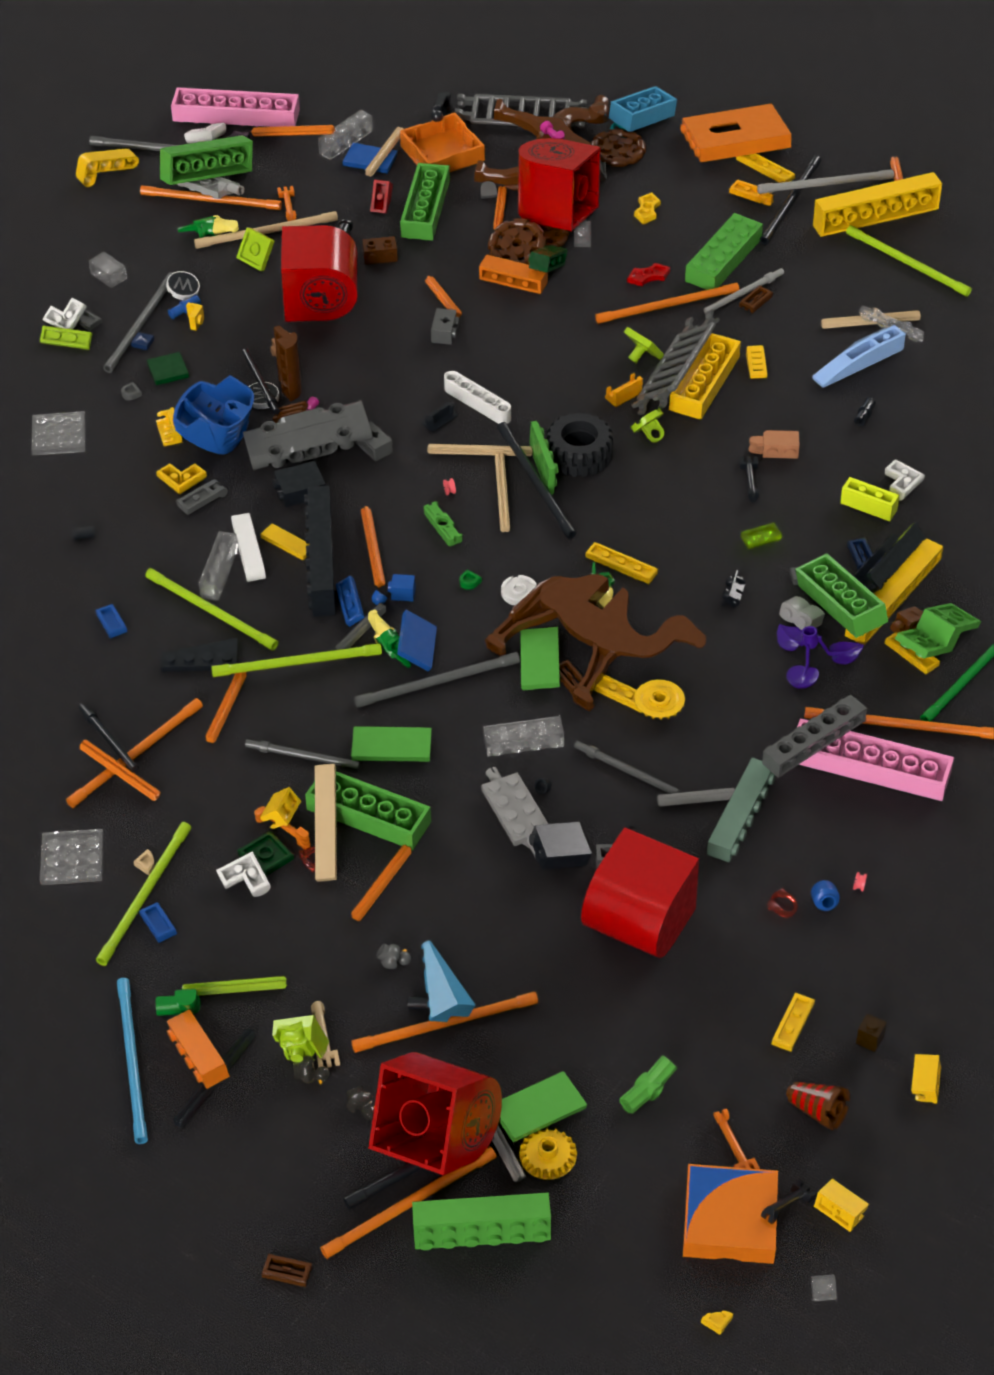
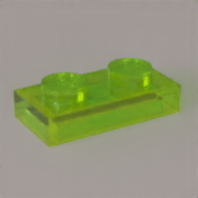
M774 522L741 532V539L748 549L780 540L782 537Z

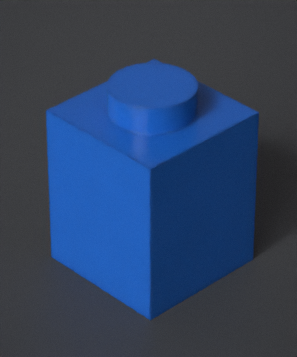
M393 574L392 581L388 582V592L391 593V600L414 601L416 589L415 575Z

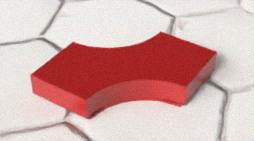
M654 263L647 268H634L628 276L627 282L643 287L644 284L650 281H665L670 273V267Z

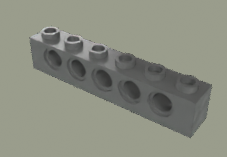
M852 695L840 699L831 708H826L817 717L811 718L806 724L797 727L789 735L783 736L772 746L766 747L763 751L762 764L778 778L865 722L867 708Z

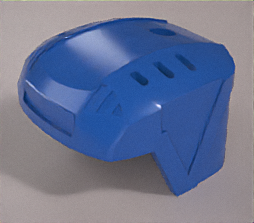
M231 375L217 385L199 381L185 391L175 407L173 415L175 430L184 439L207 451L217 454L232 452L244 437L243 432L247 431L254 402V393L251 388Z

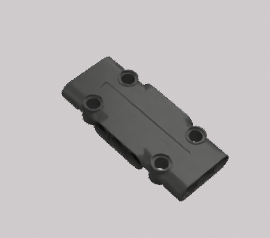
M361 400L345 405L334 403L329 409L320 407L285 416L279 419L278 423L266 421L259 428L243 432L253 470L268 467L270 463L273 467L279 468L286 464V459L291 463L310 460L334 453L338 449V445L341 449L346 450L352 448L356 440L358 443L373 438Z

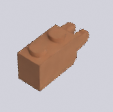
M767 430L763 433V436H752L749 439L751 444L749 452L752 454H763V458H798L799 431Z

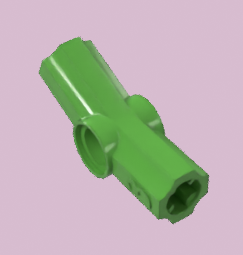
M662 1055L648 1072L641 1074L636 1080L635 1085L620 1097V1104L623 1106V1109L628 1113H634L648 1100H655L661 1094L664 1088L663 1085L677 1070V1067Z

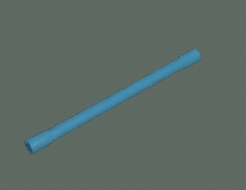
M120 978L117 980V989L121 1006L131 1094L135 1143L144 1144L148 1141L142 1103L130 1000V982L128 978Z

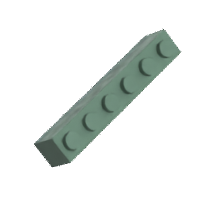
M751 758L708 841L707 855L730 862L733 855H737L740 847L739 843L745 840L746 829L752 826L754 821L753 815L755 812H759L761 800L766 798L769 790L768 786L769 784L773 785L776 777L762 764L761 760Z

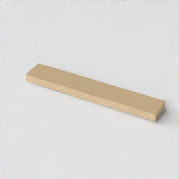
M335 764L315 765V880L317 882L337 880Z

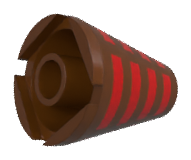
M794 1082L788 1087L786 1092L789 1103L830 1130L839 1128L848 1112L849 1107L845 1106L846 1100L850 1101V1092L844 1087Z

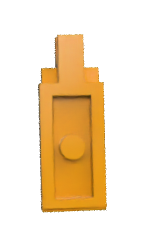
M736 180L729 188V193L768 206H771L773 203L774 195L770 193L759 194L756 185Z

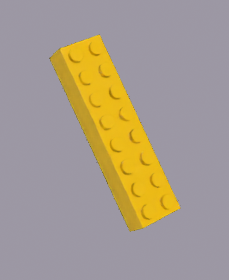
M932 172L815 199L813 227L820 237L844 232L850 225L861 228L939 209L942 182Z

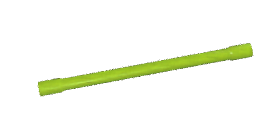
M852 225L846 230V234L865 242L949 286L966 297L970 295L971 287L953 280L865 234Z
M152 568L147 570L145 577L169 589L257 640L273 651L277 648L278 641L242 622L166 578Z
M380 643L349 649L237 664L211 666L213 677L227 676L234 673L382 655V648Z
M181 822L169 845L122 920L96 957V961L100 965H107L117 945L180 844L184 842L189 834L191 826L188 823Z

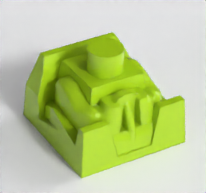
M314 1015L273 1021L272 1036L276 1042L280 1041V1047L283 1048L287 1060L291 1059L293 1062H302L303 1058L312 1057L315 1052L319 1058L324 1056L329 1040Z

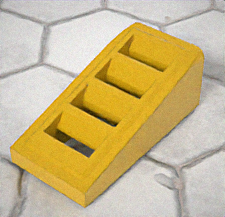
M762 345L747 346L746 359L750 379L767 378L764 347Z

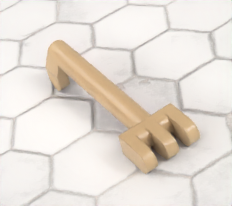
M315 1001L311 1005L312 1015L316 1017L328 1038L324 1019V1004L321 1001ZM328 1042L324 1056L319 1058L316 1054L319 1069H323L322 1061L326 1060L327 1068L332 1067L331 1059H334L336 1066H340L338 1050L331 1051Z

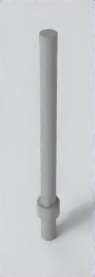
M780 268L773 273L765 274L763 278L704 308V313L706 314L707 311L712 309L714 311L753 291L759 285L762 286L775 281V278L784 274V270Z

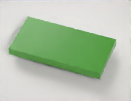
M532 421L530 429L532 456L541 480L552 495L554 494V488L557 487L555 474H558L557 463L553 462V452L549 451L548 440L544 439L543 427L540 428L537 421Z
M558 627L521 630L522 690L560 687Z
M354 727L351 758L353 761L430 762L432 728Z
M562 1071L502 1099L499 1122L511 1140L515 1142L586 1109L587 1103L565 1072Z

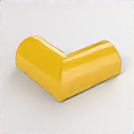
M170 463L156 471L157 477L179 494L187 491L207 477L206 471L195 463L182 472Z

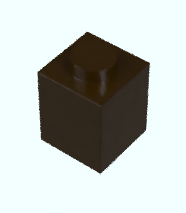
M866 1014L858 1028L856 1044L876 1052L885 1036L887 1022Z

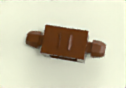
M914 606L897 612V617L892 622L890 630L898 633L915 629L924 611Z

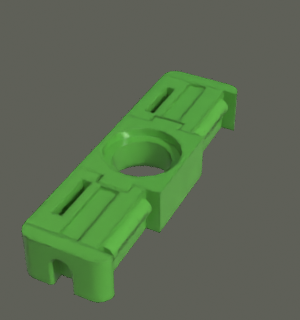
M437 501L432 502L430 506L429 504L424 506V515L448 546L462 542V533L459 534L454 528V522L446 512L443 513ZM440 522L447 523L446 525H439Z

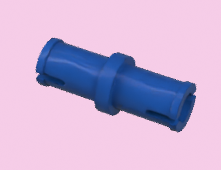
M195 294L185 301L182 300L177 306L169 309L168 314L170 318L175 319L183 313L187 314L186 305L188 302L200 305L201 300L198 295Z

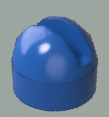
M377 590L372 595V602L375 605L379 603L384 604L388 599Z

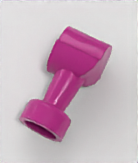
M545 121L541 124L540 130L544 134H549L554 139L564 140V131L556 132L550 121Z

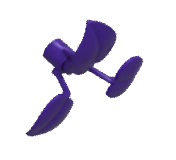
M779 624L777 630V640L781 648L792 651L796 650L799 645L806 646L805 667L801 665L793 666L786 675L789 684L796 688L810 687L819 678L818 669L809 667L810 649L815 648L818 642L825 652L832 656V660L838 664L854 662L864 648V645L860 643L837 642L830 645L828 650L822 641V637L818 636L817 629L813 626H807L801 630L798 627Z

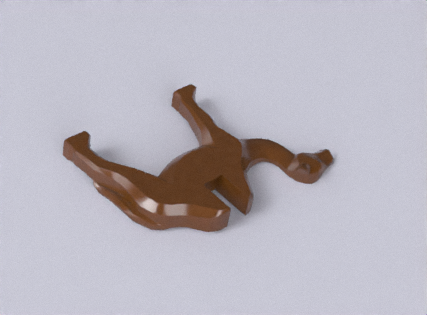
M598 95L595 102L589 108L569 107L558 111L552 117L535 116L527 112L516 111L507 107L503 99H497L494 108V120L513 123L526 129L537 137L536 140L551 138L549 134H544L540 130L543 122L550 121L556 132L564 131V140L592 145L575 134L570 126L577 121L593 124L607 122L609 120L608 98L604 95ZM478 160L474 181L480 183L491 181L505 185L508 189L518 190L519 166L509 169H493L486 166L483 161Z
M591 574L579 578L554 576L540 582L512 608L509 617L492 634L485 638V642L489 650L499 656L506 655V642L516 633L558 618L572 636L593 647V654L586 674L578 684V687L572 692L573 701L587 711H591L594 708L591 696L593 690L604 677L608 666L616 657L621 655L640 658L653 657L662 653L673 642H685L698 649H702L706 645V636L683 615L670 617L653 635H639L633 630L627 620L629 607L628 591L622 587L603 609H600L595 604L609 590L608 578L599 574Z

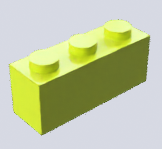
M849 477L842 487L840 503L891 521L898 509L899 495Z

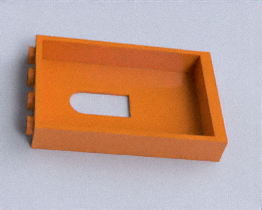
M772 103L682 118V124L680 125L681 133L685 135L686 141L689 142L690 148L693 149L695 157H698L700 162L791 148L792 134ZM736 124L741 128L740 130L713 133L709 130Z

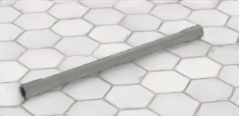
M890 169L853 175L758 184L757 191L759 194L809 187L887 180L894 178V171Z

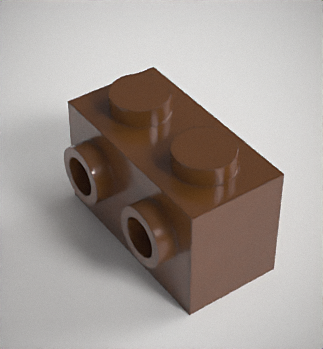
M395 236L362 239L365 265L397 261Z

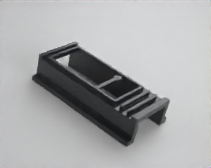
M917 521L912 523L899 538L895 533L889 535L853 575L872 593L881 590L887 579L898 570L922 541L926 539V536L917 527Z

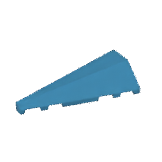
M429 940L424 942L421 949H424L422 960L425 963V988L429 996L427 1006L430 1008L429 1020L447 1022L450 1016L468 1017L475 1007V1003L432 942Z

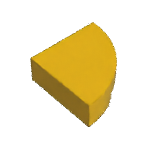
M728 1311L707 1313L702 1317L701 1323L721 1335L733 1319V1314Z

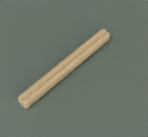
M398 126L365 169L367 176H373L399 141L400 130H403V128Z

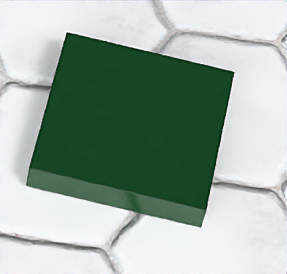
M180 352L147 359V365L156 385L189 378V373Z
M271 831L237 850L240 857L253 852L265 876L294 860V855Z

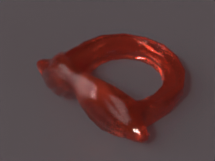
M315 846L303 851L299 850V858L303 860L305 867L311 872H315V863H311L306 859L312 853H315Z
M784 887L776 891L767 903L768 910H773L782 917L793 916L798 908L796 898L786 892ZM778 897L790 899L794 905L793 910L789 912L782 910L774 899Z

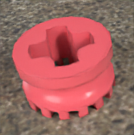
M450 478L449 481L443 480L445 494H456L453 478Z
M857 872L855 877L857 880L854 881L853 890L860 889L861 892H864L867 874L861 875L860 872Z

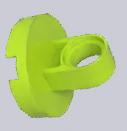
M658 408L642 417L639 421L640 423L637 424L635 422L630 428L634 433L643 430L651 442H659L664 436V430L658 422L663 412ZM658 430L660 437L654 438L651 435V431Z

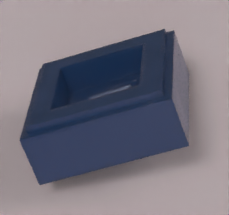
M138 332L131 345L134 348L148 350L154 341V336Z

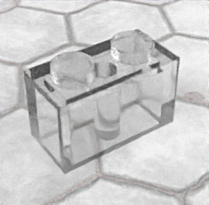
M102 252L89 260L90 273L109 287L113 288L127 279L124 264L118 262L107 253Z

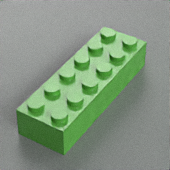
M241 135L160 148V180L173 185L252 172L253 141Z
M417 164L400 221L401 238L433 241L450 182L448 165Z
M734 213L686 265L685 282L706 290L718 288L760 242L763 223Z
M827 553L795 569L799 587L854 637L862 636L888 622L885 603Z
M336 772L337 822L401 846L407 845L411 850L415 848L431 823L430 806ZM314 781L305 796L307 810L315 813Z
M549 1193L412 1202L415 1249H451L458 1246L475 1247L487 1244L496 1246L501 1243L520 1244L530 1241L539 1243L551 1240Z

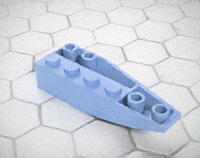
M893 325L859 339L814 374L812 379L824 388L904 350L906 334Z

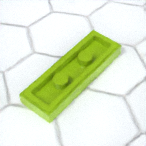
M43 326L40 343L90 350L93 334L87 331Z

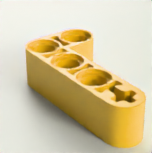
M130 149L83 153L78 158L76 178L85 187H90L94 185L98 172L133 169L139 164V158Z

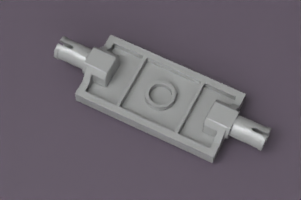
M222 177L178 184V186L189 188L191 191L210 195L214 199H221L223 196L233 193L237 195L244 193V186Z
M492 767L494 772L489 768L486 771V775L491 782L481 785L482 792L513 845L523 844L527 846L535 857V851L533 846L530 845L529 836L535 825H545L548 822L518 772L501 777L497 767Z

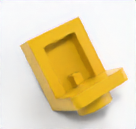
M188 302L186 308L190 329L197 331L204 321L203 305Z

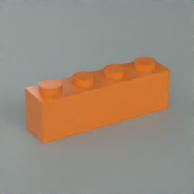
M486 254L479 266V279L541 294L548 283V272L531 269L528 264Z
M190 1009L167 1021L169 1026L167 1034L172 1042H177L175 1045L179 1054L186 1056L184 1060L188 1068L195 1070L193 1074L198 1083L202 1082L206 1089L230 1077L225 1062Z

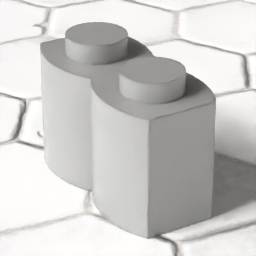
M795 596L782 603L779 615L784 620L794 623L799 629L803 630L807 626L816 628L822 625L825 613L819 607L810 605L805 599Z

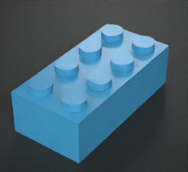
M654 86L611 101L609 119L631 132L674 116L677 99Z

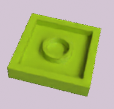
M247 227L236 258L259 271H264L275 240Z
M629 327L625 329L624 333L637 345L630 356H628L630 360L637 363L645 351L659 360L662 359L664 356L663 352L652 341Z

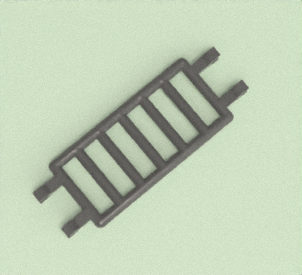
M458 94L457 100H462V102L458 101V108H463L466 105L472 106V111L466 112L455 108V113L460 115L459 117L462 121L469 120L471 124L517 126L513 123L492 119L494 102L497 99H503L507 107H509L510 102H519L518 111L524 112L525 102L534 103L533 115L539 116L541 103H550L548 117L555 115L556 104H565V108H587L582 107L587 106V100L572 102L570 98L475 94L474 97H466L464 94ZM479 100L488 101L486 118H477ZM577 121L572 123V125L578 128L585 129V122Z
M713 309L707 311L705 315L706 320L702 326H693V317L686 319L684 330L676 335L637 396V401L632 404L633 408L639 407V416L646 413V405L650 399L654 401L659 400L660 404L658 407L660 409L666 407L668 396L678 388L715 329L716 323L720 321L718 317L713 318Z

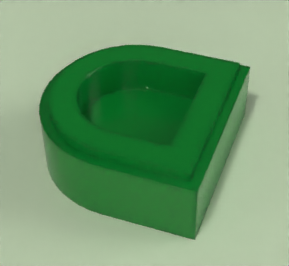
M468 569L460 576V586L467 590L476 588L482 582V577Z

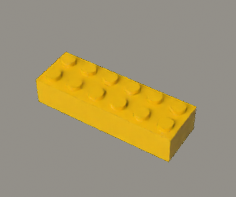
M711 333L678 388L670 393L669 410L701 420L738 361L741 341Z

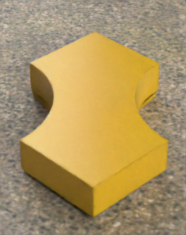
M651 192L638 198L641 206L634 211V217L642 224L655 220L656 212L654 210L661 205V200Z

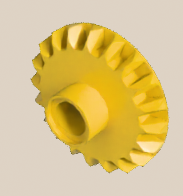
M651 680L642 684L637 689L634 702L636 703V708H639L640 713H644L646 717L651 716L653 719L659 717L662 720L663 717L669 719L670 716H676L677 712H681L682 707H684L685 696L682 689L673 682Z
M546 1128L524 1138L522 1145H520L519 1158L523 1168L529 1174L540 1179L552 1180L560 1178L571 1171L576 1163L577 1150L575 1143H573L571 1137L566 1136L565 1132L561 1133L557 1129L549 1130Z

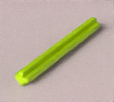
M285 976L184 984L182 989H195L198 996L284 989L287 986Z

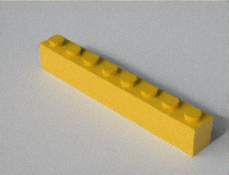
M926 538L898 570L887 579L882 589L873 593L885 603L888 619L939 563L942 558V545ZM880 627L857 638L846 629L845 636L865 645Z

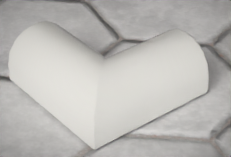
M216 123L206 128L190 130L184 134L185 140L188 144L215 140L226 133V124Z
M71 298L64 311L50 306L42 320L57 328L73 330L87 306Z
M896 459L885 468V475L896 480L890 485L889 491L898 494L899 501H902L925 478L923 473Z
M253 852L216 870L225 889L244 880L251 894L254 897H258L267 893L271 888Z

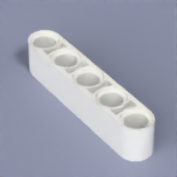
M448 371L444 374V389L448 394L498 424L501 422L508 424L511 421V405L507 401L456 371Z
M250 513L231 516L247 582L266 579Z

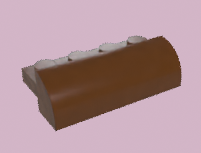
M279 325L274 327L278 378L281 382L282 393L290 401H293L302 392L297 334L295 332L289 334L287 330H284Z

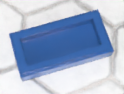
M113 604L95 610L98 619L110 638L127 632V627Z
M158 902L139 911L140 916L158 943L177 934L175 927Z

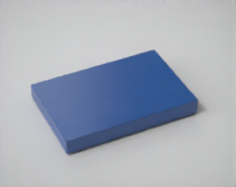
M353 143L343 160V166L365 170L381 148ZM391 150L376 172L388 174L398 156V151Z
M405 610L402 615L397 655L429 671L433 663L437 626Z

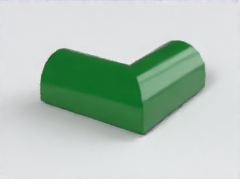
M195 989L176 990L175 996L156 997L157 1016L179 1015L189 1009L192 1014H196L201 1006L200 998Z

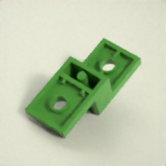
M948 603L926 608L917 627L898 632L895 640L899 641L902 647L915 651L918 657L925 659L952 652L960 633L978 628L981 621L954 604Z

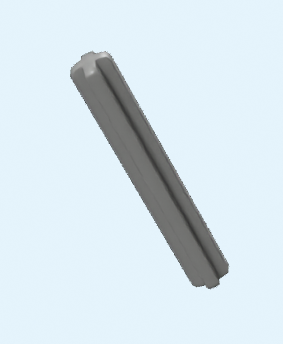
M724 788L658 795L657 802L661 807L730 800L735 789Z

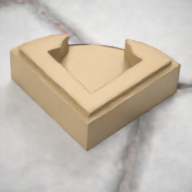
M148 849L134 861V866L147 875H150L155 866L153 855Z

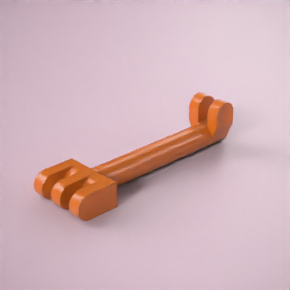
M287 186L283 187L284 191H281V188L278 187V197L284 198L287 220H296V211L292 209L290 197L294 196L293 186H290V190H287Z
M265 806L259 807L254 811L257 823L263 822L260 816L266 808ZM290 824L280 826L296 838L297 845L304 850L311 848L309 833L301 826L298 829Z
M727 1108L723 1109L722 1113L719 1111L714 1112L713 1116L739 1162L734 1164V1167L760 1169L755 1158L746 1159L727 1122L729 1119Z

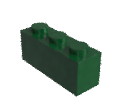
M547 245L532 251L528 258L529 268L547 273L565 265L568 249Z

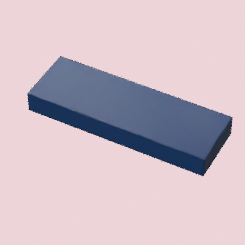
M351 575L335 584L345 622L349 627L365 618L356 584Z

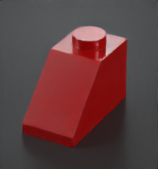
M374 180L370 212L387 213L391 202L393 183L390 181Z

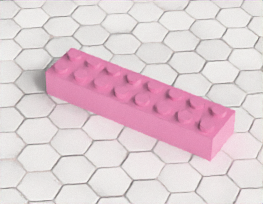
M176 88L171 110L173 121L283 127L296 126L300 106L299 94Z
M800 718L797 727L803 726L809 720ZM849 731L799 765L942 801L951 775L954 757Z

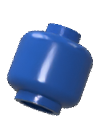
M822 880L814 884L811 889L812 900L818 909L828 911L838 905L840 900L839 892L832 882Z

